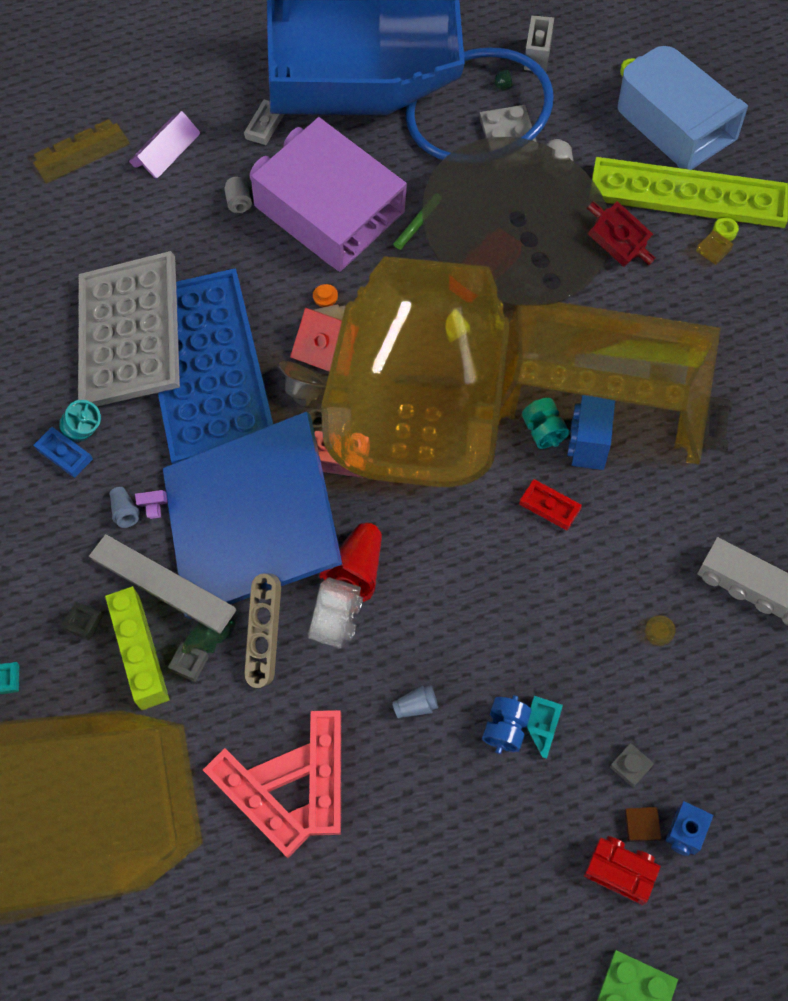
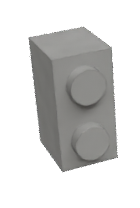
M531 16L525 55L537 62L547 72L554 18Z

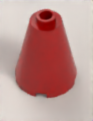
M372 523L358 524L339 547L342 565L320 573V579L322 577L324 579L323 586L333 595L350 601V596L360 598L359 602L371 599L376 587L382 533L376 525Z

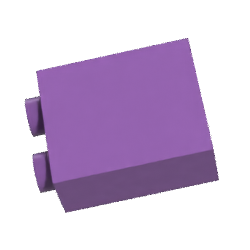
M320 117L305 129L297 127L292 130L287 136L283 148L272 158L268 156L261 157L254 164L250 172L254 206L339 272L405 212L407 183Z

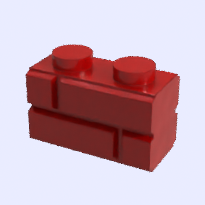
M607 836V839L600 838L583 877L641 905L647 903L661 866L654 863L655 858L646 852L637 850L635 854L624 849L625 843L611 836Z

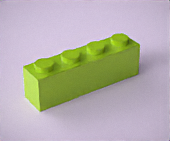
M132 586L106 595L107 605L134 702L141 710L170 701L143 605L136 590Z

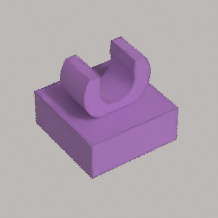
M159 490L135 494L136 505L146 507L147 518H161L160 504H168L165 491Z

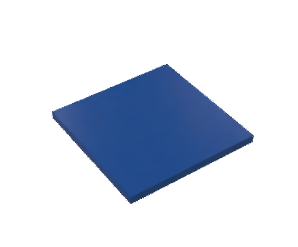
M308 412L301 413L163 468L178 575L228 604L250 598L252 581L259 574H274L279 578L281 586L342 565L311 415ZM266 581L261 583V588L268 591L272 589V585L267 584ZM184 614V617L191 619L190 616Z

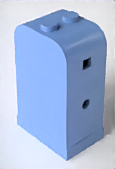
M669 46L656 47L645 55L638 56L625 67L618 100L619 112L675 162L677 167L692 170L738 139L748 108L745 102L737 99L678 50Z

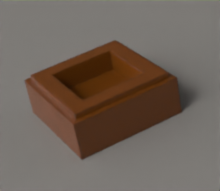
M657 807L626 808L624 810L628 842L661 840Z

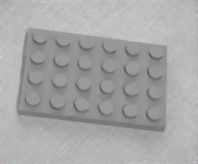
M169 251L79 274L78 400H88L96 406L180 388L174 254Z

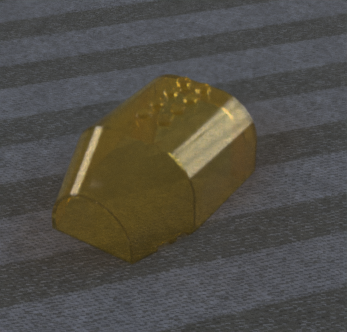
M384 256L369 275L368 284L365 287L361 286L357 291L358 297L355 301H349L345 306L321 405L324 445L330 456L339 465L365 478L433 487H455L471 483L486 474L494 462L510 326L508 317H505L503 313L502 300L499 301L497 286L492 272L488 266Z

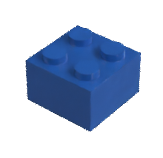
M582 393L581 402L575 403L570 429L571 439L569 440L567 456H572L571 466L604 470L611 446L616 397Z

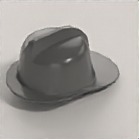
M282 361L278 365L280 370L286 375L285 392L303 407H308L311 401H316L322 388L328 387V384L323 382L317 374L300 364Z

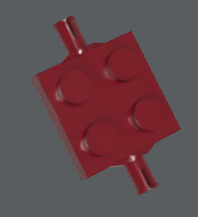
M594 201L586 208L597 218L595 226L587 234L623 267L637 256L647 263L648 266L656 259L645 248L647 241L653 233L618 201L605 211Z

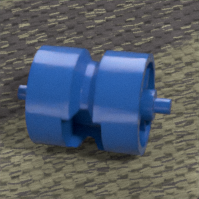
M515 695L512 696V699L496 697L490 711V717L493 720L487 722L482 740L496 747L495 753L501 754L502 750L519 752L525 735L521 729L527 727L532 709L518 701V697Z

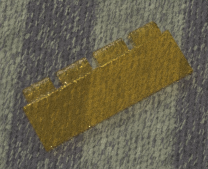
M110 119L94 125L96 133L91 128L75 134V143L69 137L54 144L53 147L56 151L54 153L51 152L49 147L35 153L34 156L37 161L33 163L45 183L47 184L129 145L128 139L118 124H112Z

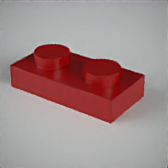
M533 479L519 503L524 508L567 531L582 507L580 503Z

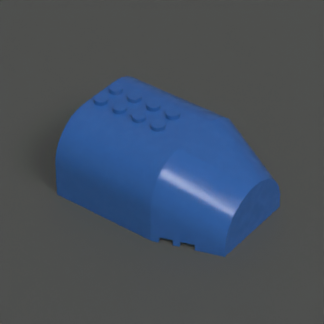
M267 0L270 114L389 115L458 80L462 75L465 61L459 0Z

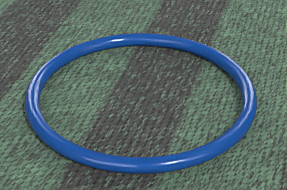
M489 47L464 51V61L484 57H497L518 62L529 68L542 84L544 105L539 118L526 134L503 148L481 154H456L435 147L421 135L415 121L417 101L406 106V123L409 133L417 145L425 152L440 160L451 163L481 164L507 157L529 144L541 132L550 117L554 95L551 81L545 70L530 57L509 49Z

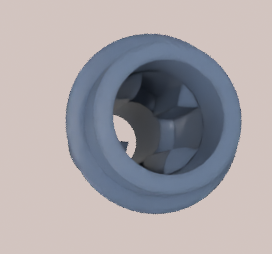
M116 487L112 489L109 495L113 521L122 528L133 526L139 519V509L125 488Z
M421 685L392 702L398 719L433 713L432 710L439 708L431 685L427 687Z

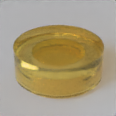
M661 615L652 617L645 627L647 640L656 646L669 644L676 632L674 623L668 617Z

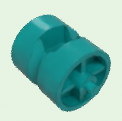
M551 398L535 400L522 412V417L528 429L532 430L531 435L540 449L551 446L557 447L569 435V430L563 418L559 416L560 412Z
M76 400L67 407L59 423L60 430L64 436L73 442L85 441L99 426L101 414L97 406L92 402Z

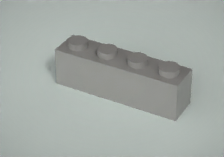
M717 537L697 574L707 584L723 587L728 590L732 597L739 600L745 599L755 604L759 611L766 614L772 613L782 618V621L788 625V573Z

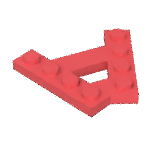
M340 710L311 711L310 743L254 768L246 770L224 748L203 769L210 779L287 858L309 836L341 835ZM310 774L308 805L288 813L269 793Z

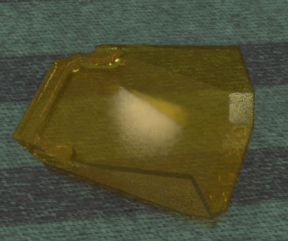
M122 710L0 722V926L147 890L157 879L171 868L173 869L184 857L203 844L183 724Z

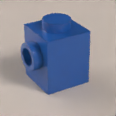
M683 801L676 811L665 841L672 844L671 849L681 855L697 854L701 850L714 815Z

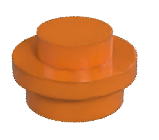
M329 284L320 285L313 291V300L320 307L332 306L338 299L336 288Z

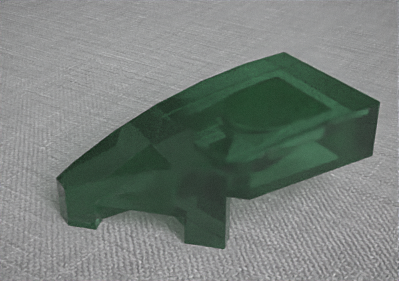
M229 620L220 634L199 622L185 640L181 652L187 654L191 653L193 648H200L207 653H215L216 644L221 643L233 632L235 621Z

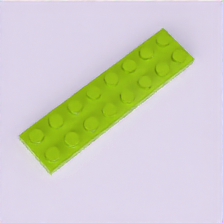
M596 157L589 201L610 204L618 201L621 205L716 219L731 218L737 222L785 228L788 222V183Z

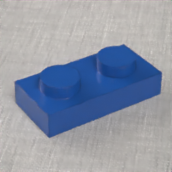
M53 427L33 445L38 452L73 478L93 460L88 452Z

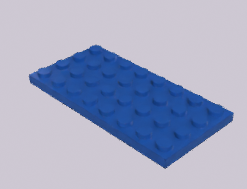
M236 268L176 282L180 388L158 392L172 464L274 425Z

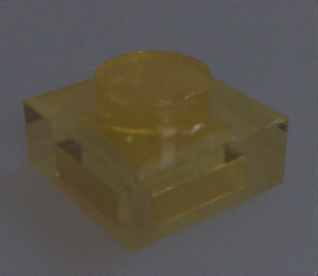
M713 230L698 245L696 252L717 265L732 250L733 243Z

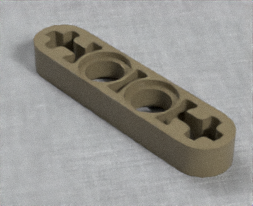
M271 573L257 575L251 585L245 679L254 688L269 685L275 675L281 582L276 575ZM267 581V584L272 585V589L266 591L261 588V583ZM259 599H271V603H259ZM262 607L267 608L271 615L267 624L261 623L258 619V611ZM259 637H264L268 642V650L265 653H261L256 649L255 643ZM255 658H257V659L267 658V661H265V662H261V660H260V661H255ZM260 669L262 673H265V678L259 680V676H256L254 671Z

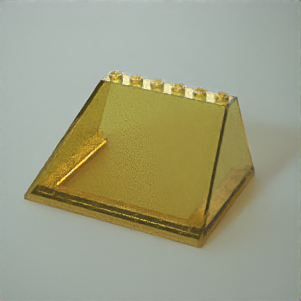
M517 296L485 426L499 428L500 420L505 416H509V419L514 420L522 385L680 411L674 448L679 449L683 447L687 451L686 462L699 465L721 328Z

